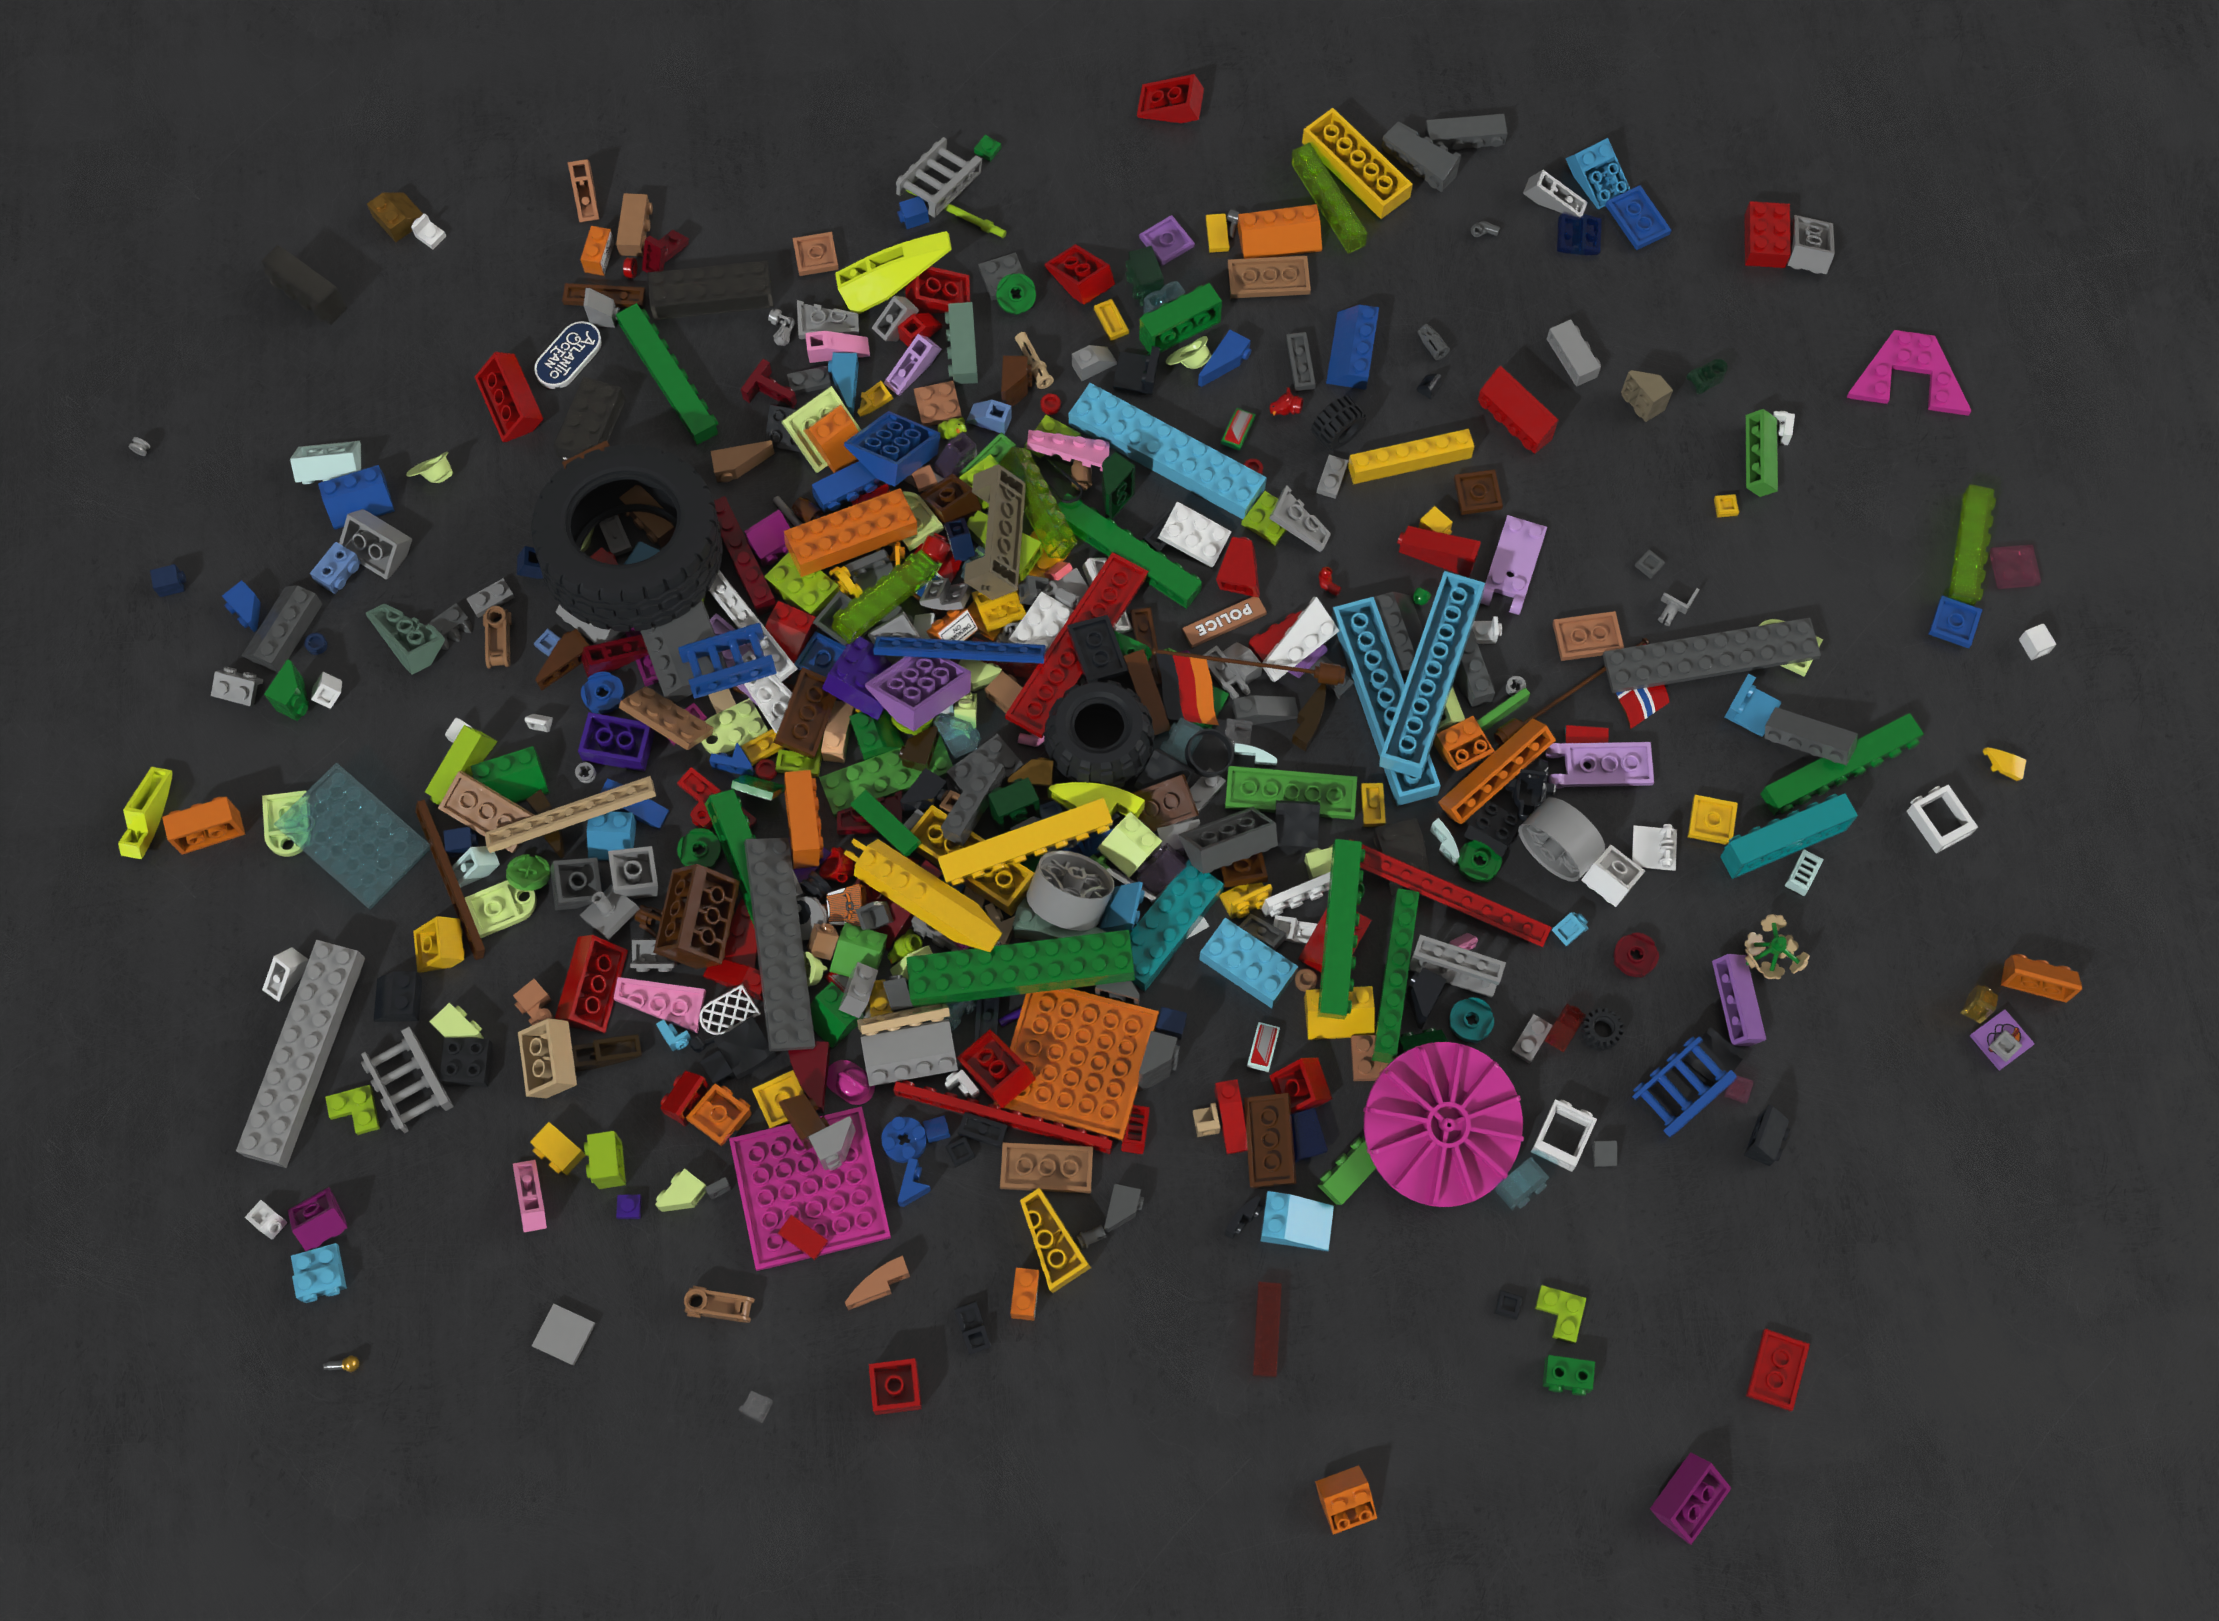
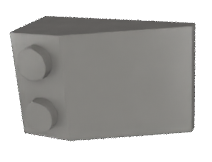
M1794 215L1790 235L1791 255L1788 260V266L1794 269L1810 270L1816 274H1827L1835 254L1833 223Z

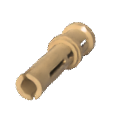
M1026 332L1017 334L1015 340L1023 355L1028 356V364H1032V375L1037 381V387L1039 389L1049 387L1054 382V378L1047 372L1046 363L1040 361ZM1026 347H1028V349H1029V351H1030V353H1031V356L1029 355V353H1028Z

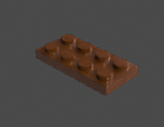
M804 667L801 668L773 743L813 759L815 757L837 698L822 689L827 677Z
M1283 1093L1244 1098L1250 1187L1261 1188L1296 1184L1290 1094Z

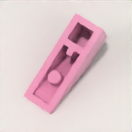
M536 1160L513 1163L523 1231L529 1232L547 1228Z

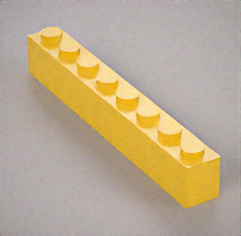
M1101 798L937 858L946 883L957 886L964 883L965 878L971 876L973 879L986 875L985 871L990 869L999 871L1006 868V864L1012 861L1018 864L1026 861V856L1032 854L1040 856L1047 853V849L1055 846L1056 849L1063 848L1069 845L1068 841L1074 839L1077 842L1089 838L1090 833L1096 831L1098 834L1110 830V826L1113 825V821L1105 799Z

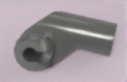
M1481 221L1471 228V234L1474 237H1480L1487 233L1497 236L1500 231V226L1486 221Z

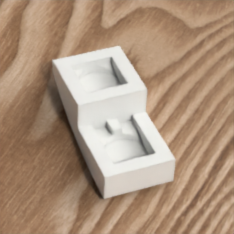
M1276 915L1273 926L1286 933L1285 941L1306 945L1317 924L1301 922L1297 918Z

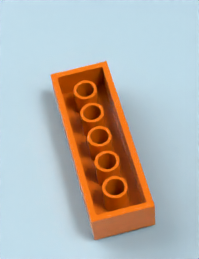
M901 488L785 530L784 540L800 576L803 577L917 534V520Z

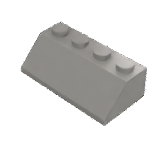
M949 1019L922 1023L919 1026H905L896 1031L883 1030L871 1036L860 1035L869 1086L958 1070Z

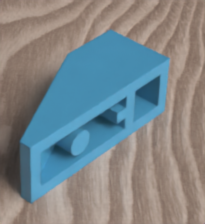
M833 352L832 360L828 361V372L832 373V378L845 407L854 417L859 367L857 353Z

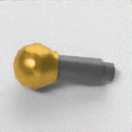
M351 1355L343 1360L328 1361L323 1364V1369L329 1371L343 1369L353 1372L358 1369L359 1360Z

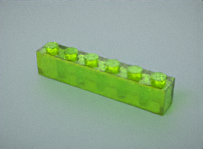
M1307 143L1292 150L1291 165L1347 253L1349 254L1366 245L1367 231L1312 145Z
M1012 447L999 464L1026 483L1024 512L1040 542H1042L1048 557L1064 559L1078 543L1073 535V531L1070 529L1064 514L1057 505L1056 499L1049 490L1048 484L1042 477L1040 469L1034 462L1031 452L1026 448Z
M1969 484L1963 493L1948 598L1974 606L1977 601L1981 600L1983 595V589L1980 587L1986 575L1983 566L1988 559L1986 546L1989 545L1991 534H1988V531L1993 523L1994 517L1991 516V510L1995 507L1996 498L1993 497L1994 489Z
M922 550L915 555L913 553L910 554L902 565H896L888 576L883 575L875 586L866 588L862 596L858 599L856 597L849 602L848 607L844 610L839 609L833 616L834 621L831 628L848 644H851L929 581L934 579L939 565Z

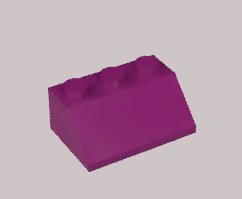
M1690 1452L1659 1497L1654 1501L1650 1510L1664 1525L1692 1545L1729 1493L1731 1487L1711 1462Z

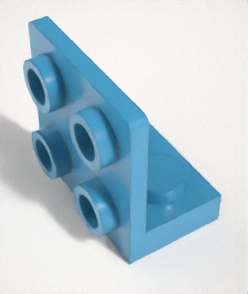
M1748 674L1728 709L1725 718L1763 737L1765 725L1774 708L1780 707L1781 701L1756 689V686L1752 685L1756 677Z

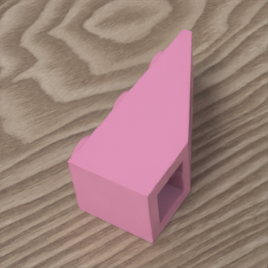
M831 331L805 333L810 363L832 360L833 352L857 353L858 358L870 356L868 337Z

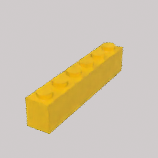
M1469 429L1352 454L1349 457L1348 469L1353 484L1469 459L1472 458L1475 446Z

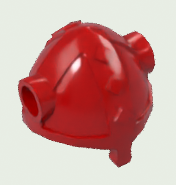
M832 847V853L822 864L819 874L826 880L846 882L848 878L854 876L856 862L844 855L845 850L842 847Z

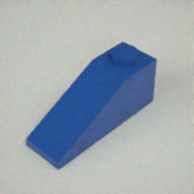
M1229 330L1200 372L1198 385L1202 387L1240 366L1242 361L1247 360L1251 354V340Z
M607 778L600 793L623 784ZM650 799L615 810L616 812H632L637 821L659 830L670 812Z

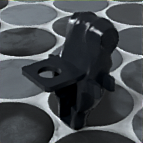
M1536 758L1526 768L1521 769L1520 773L1515 776V779H1512L1505 785L1506 790L1513 791L1514 802L1519 810L1518 817L1523 821L1546 799V795L1554 796L1556 792V785L1547 783L1548 761Z

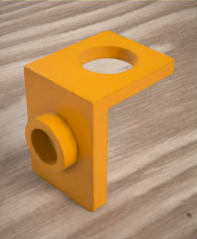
M901 540L890 544L893 548V553L889 557L891 561H896V566H900L902 559H905V547H901Z

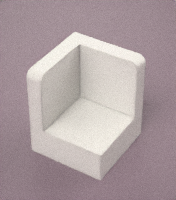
M2044 624L2026 630L2019 638L2020 643L2031 660L2050 653L2056 646L2054 639Z
M322 672L312 688L311 700L331 709L341 694L342 681Z

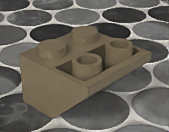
M1634 370L1628 372L1621 391L1624 400L1633 406L1635 413L1642 417L1645 422L1665 411L1673 392L1661 375Z

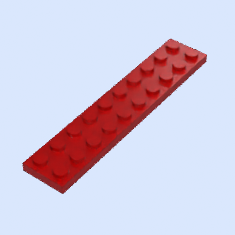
M1113 552L1111 553L1045 653L1044 664H1038L1005 714V719L1041 739L1043 738L1045 722L1054 703L1060 697L1063 698L1065 691L1078 684L1083 676L1067 626L1108 615L1114 629L1147 578L1149 571Z

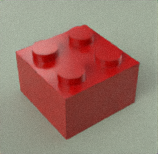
M915 1358L869 1364L872 1405L875 1415L922 1409L918 1366Z

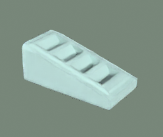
M1803 850L1785 887L1805 896L1824 859ZM1806 857L1816 862V865L1805 861L1804 858ZM1801 864L1813 869L1812 872L1802 867ZM1798 870L1809 875V878L1798 873ZM1795 876L1805 881L1806 884L1794 879Z

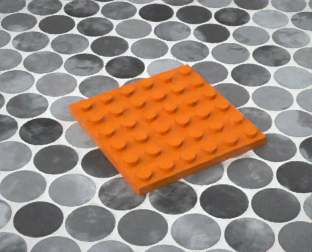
M1071 988L1026 994L1010 1049L1028 1066L1036 1080L1001 1109L1019 1111L1027 1116H1037L1046 1121L1059 1122L1072 1128H1081L1091 1133L1103 1134L1123 1141L1138 1090L1140 1067L1150 1032L1155 1030L1159 1011Z

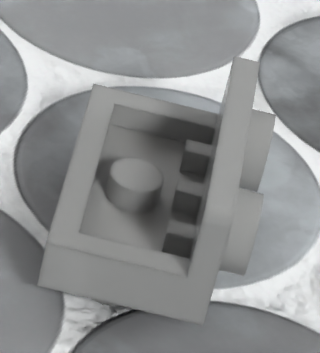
M224 667V669L214 673L211 696L253 706L257 686L263 684V679L257 678V675L254 673L244 672L242 674L238 673L235 668Z
M656 938L632 939V962L630 963V968H636L637 972L650 971V968H658L660 972H669L678 965V962L653 953Z

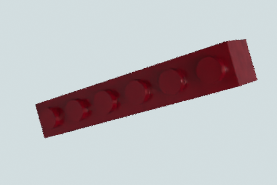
M726 497L714 500L722 543L757 616L759 617L773 611L776 606L775 598Z

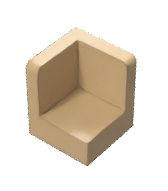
M1211 1103L1208 1108L1193 1110L1197 1137L1220 1133L1216 1103Z

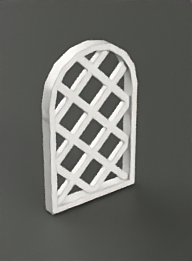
M1107 868L1111 876L1125 885L1136 883L1116 869ZM1142 886V890L1145 891V897L1152 901L1158 899L1154 893Z
M740 984L703 1006L700 1012V1023L708 1033L722 1035L748 1019V1012L754 1013L752 1015L753 1018L760 1015L761 1012L744 985ZM739 989L738 995L731 994L732 992ZM742 990L747 997L741 996ZM726 996L725 1003L718 1001ZM729 996L737 998L736 1005L727 1003ZM740 999L748 1001L746 1008L738 1006ZM750 1003L755 1010L749 1009ZM713 1004L712 1010L706 1009L709 1005ZM716 1004L724 1006L722 1012L714 1011ZM726 1006L735 1008L733 1015L725 1014ZM737 1009L745 1011L744 1018L736 1016ZM703 1011L711 1013L709 1020L702 1018ZM713 1014L721 1016L720 1023L712 1021ZM724 1017L732 1018L731 1025L723 1024ZM735 1019L741 1021L733 1026ZM710 1025H718V1031L711 1030ZM721 1027L728 1028L726 1030L721 1031Z

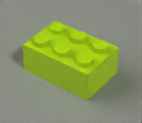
M789 552L764 576L770 590L783 601L816 618L840 591L839 585L821 570L801 577Z

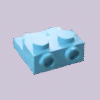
M337 1243L291 1256L294 1271L292 1278L298 1300L309 1303L316 1301L319 1296H334L340 1294V1290L347 1289L339 1245Z

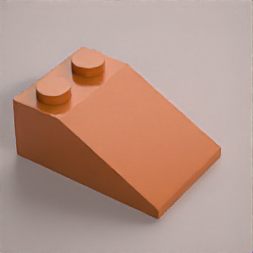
M842 405L834 407L803 430L833 473L859 461L844 446V442L859 431Z

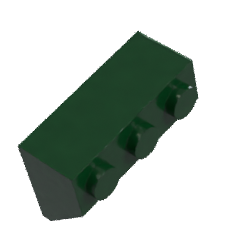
M1116 452L1111 457L1108 456L1102 463V496L1105 518L1112 520L1135 494V465Z

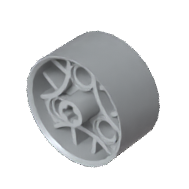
M1549 797L1545 799L1518 829L1521 841L1530 854L1548 871L1567 881L1575 882L1579 880L1605 851L1603 838L1595 826L1576 808L1557 798Z
M1051 851L1045 853L1039 860L1026 894L1027 901L1037 915L1053 925L1069 930H1089L1100 923L1114 889V880L1102 865L1087 856L1071 851Z

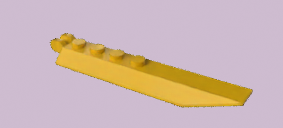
M856 839L852 840L851 843L855 847L863 850L859 858L851 851L846 850L844 852V855L856 862L855 877L952 941L987 952L992 951L1003 933L979 904L879 839L867 846Z

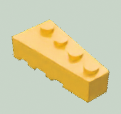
M1038 1188L1021 1199L1020 1202L1049 1290L1054 1293L1089 1270L1091 1266L1043 1191Z

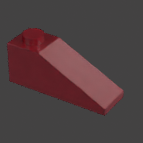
M641 634L583 647L581 660L587 677L597 672H612L649 655Z

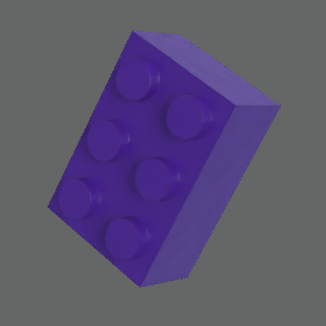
M588 712L578 753L582 761L645 772L655 731L641 721Z

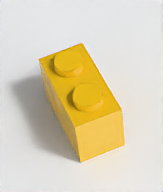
M550 1122L530 1141L535 1147L532 1151L539 1158L543 1159L546 1157L551 1161L549 1166L558 1174L562 1171L565 1175H568L586 1156L580 1148Z

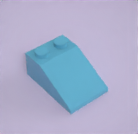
M1267 1191L1260 1241L1329 1251L1334 1206L1291 1194Z

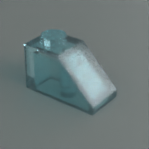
M944 713L937 715L934 723L954 758L978 748L981 737L978 730L973 728L970 722Z

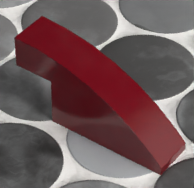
M927 860L920 866L940 880L944 879L943 873ZM895 902L889 907L894 922L875 930L887 935L885 949L888 952L893 947L895 941L912 926L911 920L914 917L913 914Z
M815 1041L814 1049L788 1050L793 1070L808 1099L813 1098L819 1108L817 1110L819 1113H824L831 1047L829 1042Z

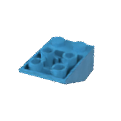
M1608 138L1565 158L1573 177L1597 209L1604 207L1607 200L1631 190Z
M1143 882L1114 887L1098 928L1106 932L1129 930L1130 932V930H1133L1140 916V911H1137L1139 903H1142L1145 891L1142 890Z

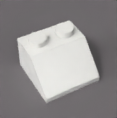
M1610 844L1581 881L1601 895L1608 903L1617 907L1644 874L1645 870Z

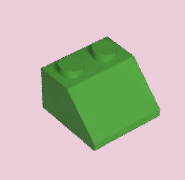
M845 922L837 942L830 972L849 977L857 962L878 970L885 951L887 935L873 930H862L859 926Z

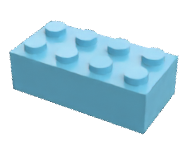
M1227 918L1222 921L1200 951V961L1270 1008L1274 1007L1296 976L1298 970L1296 964Z

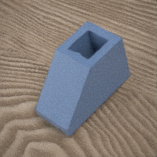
M995 400L974 403L967 418V423L1005 434L1012 419L1011 405Z

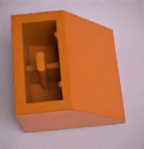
M1474 716L1437 733L1433 741L1443 761L1456 771L1495 752Z
M1359 1465L1315 1481L1319 1499L1333 1535L1377 1519L1369 1484Z

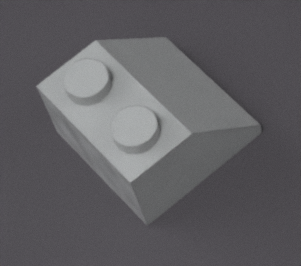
M652 846L608 851L614 893L634 899L657 896L658 882Z
M850 1116L808 1136L825 1171L839 1168L842 1165L841 1162L846 1160L856 1132Z

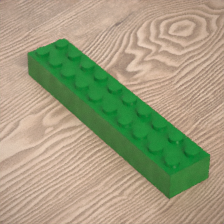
M1129 930L994 946L991 952L975 948L907 957L910 1001L914 1007L1135 980Z

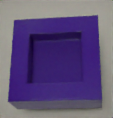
M640 1194L617 1195L616 1218L641 1219L642 1196Z

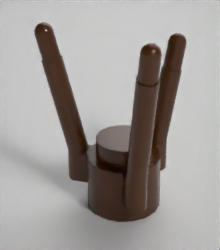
M639 906L640 909L635 913V920L640 922V928L657 938L658 933L650 928L649 925H654L656 920L661 921V916H658V914L662 915L663 910L652 906Z

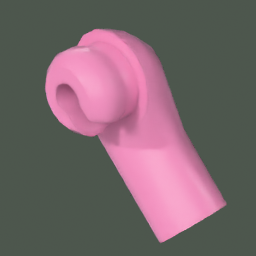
M1020 733L1018 743L1038 747L1044 742V736L1041 739L1034 734Z

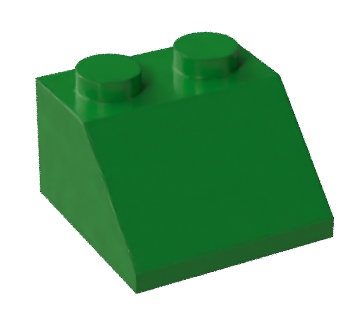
M287 659L264 695L276 711L299 721L301 716H304L308 710L309 700L303 677L294 664Z
M884 710L878 721L863 712L849 716L864 761L901 748L902 745L904 746L899 730L892 724V717L888 711Z
M830 982L814 998L810 1008L813 1031L824 1042H829L830 1047L834 1049L858 1026L857 1020L864 1019V1015L862 1013L860 1018L840 1011L839 1007L844 993L833 982Z

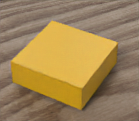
M1736 494L1715 496L1714 503L1717 517L1738 516L1739 509Z

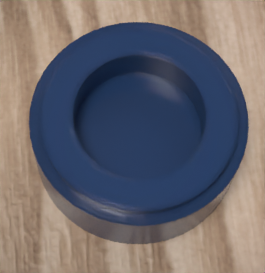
M320 633L308 635L304 642L308 652L313 655L322 654L328 645L327 640Z

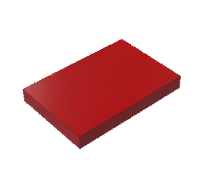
M1764 1329L1746 1396L1788 1411H1793L1810 1344Z

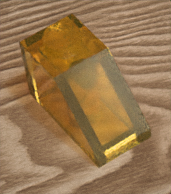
M1977 985L1970 992L1961 1014L1981 1024L1995 1011L1998 995L1986 986Z

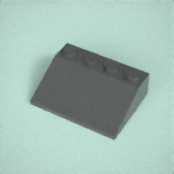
M700 601L695 607L690 606V611L680 618L672 617V622L659 627H656L654 624L652 629L641 631L664 697L675 702H679L692 695L688 680L694 678L690 663H682L678 647L716 636L703 601ZM718 652L723 669L728 668L722 652ZM710 655L697 659L702 675L715 672Z

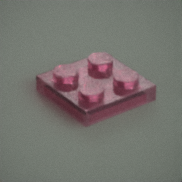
M2033 545L1991 548L1989 552L1998 589L2040 585L2041 578Z

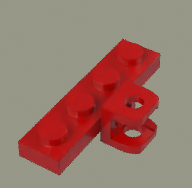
M691 767L680 778L677 785L699 802L691 811L692 823L698 828L710 830L713 824L705 802L710 795L721 793L722 791ZM742 808L744 815L749 819V828L751 829L757 823V819Z

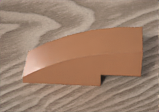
M903 1255L887 1262L866 1277L845 1301L848 1310L892 1294L889 1287L890 1284L909 1278L910 1275Z

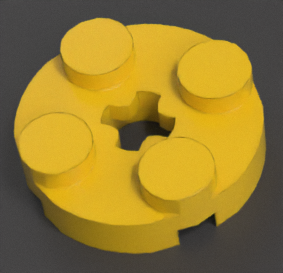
M837 566L829 571L830 577L834 575V582L839 585L840 591L856 603H859L861 601L860 595L863 594V591L857 583L854 584L852 582L849 570L845 566L841 568Z

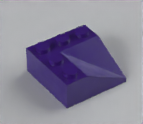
M855 634L828 673L822 689L878 721L885 708L868 691L865 683L891 667L892 664L884 655H874V644Z

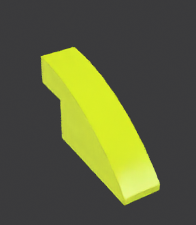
M151 767L123 809L128 829L118 842L121 856L136 859L144 857L154 838L166 805L172 780V770Z
M1070 782L1051 785L1048 788V797L1068 810L1104 798L1111 818L1116 811L1125 816L1131 812L1138 818L1145 807L1144 799L1128 791L1105 784Z

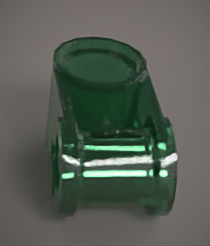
M1714 359L1692 370L1686 378L1693 383L1696 393L1702 394L1723 382L1728 365L1722 359Z

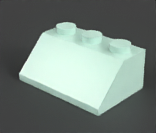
M360 441L298 447L290 458L295 482H302V484H311L315 480H323L324 482L360 471Z

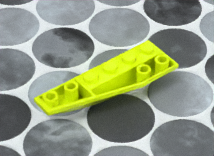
M945 231L897 244L867 256L836 272L838 290L850 312L860 314L888 300L952 250L949 233Z

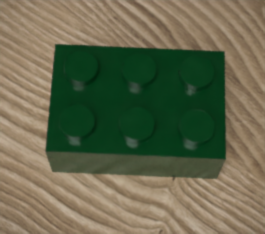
M1029 777L1016 779L1011 785L1004 788L998 787L988 794L991 819L999 835L1011 831L1010 828L1033 816L1040 818L1039 798Z

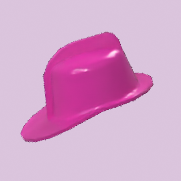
M839 1060L829 1066L827 1087L836 1095L852 1105L864 1104L872 1098L875 1085L869 1086L865 1070L848 1060Z

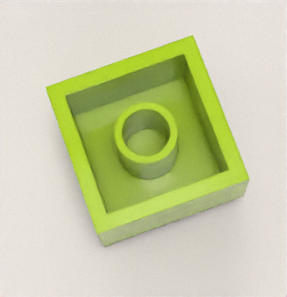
M609 1131L587 1135V1142H584L585 1155L589 1156V1164H586L587 1177L591 1178V1182L598 1189L626 1185L623 1146L616 1132Z

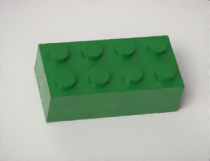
M1210 283L1198 286L1194 291L1180 295L1176 300L1161 305L1159 309L1145 313L1140 318L1139 339L1149 354H1151L1152 346L1160 347L1161 353L1220 323L1222 300Z

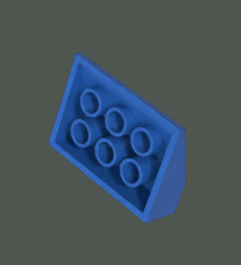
M888 411L844 442V446L877 479L888 485L896 486L938 454L941 433Z

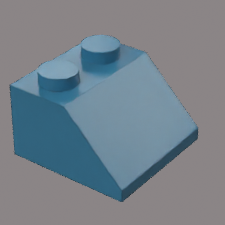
M609 812L588 819V858L597 857L598 861H609L608 851L634 848L637 821L632 812Z

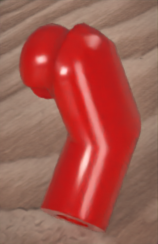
M1323 567L1318 575L1320 586L1337 597L1342 588L1332 582V569L1330 567Z

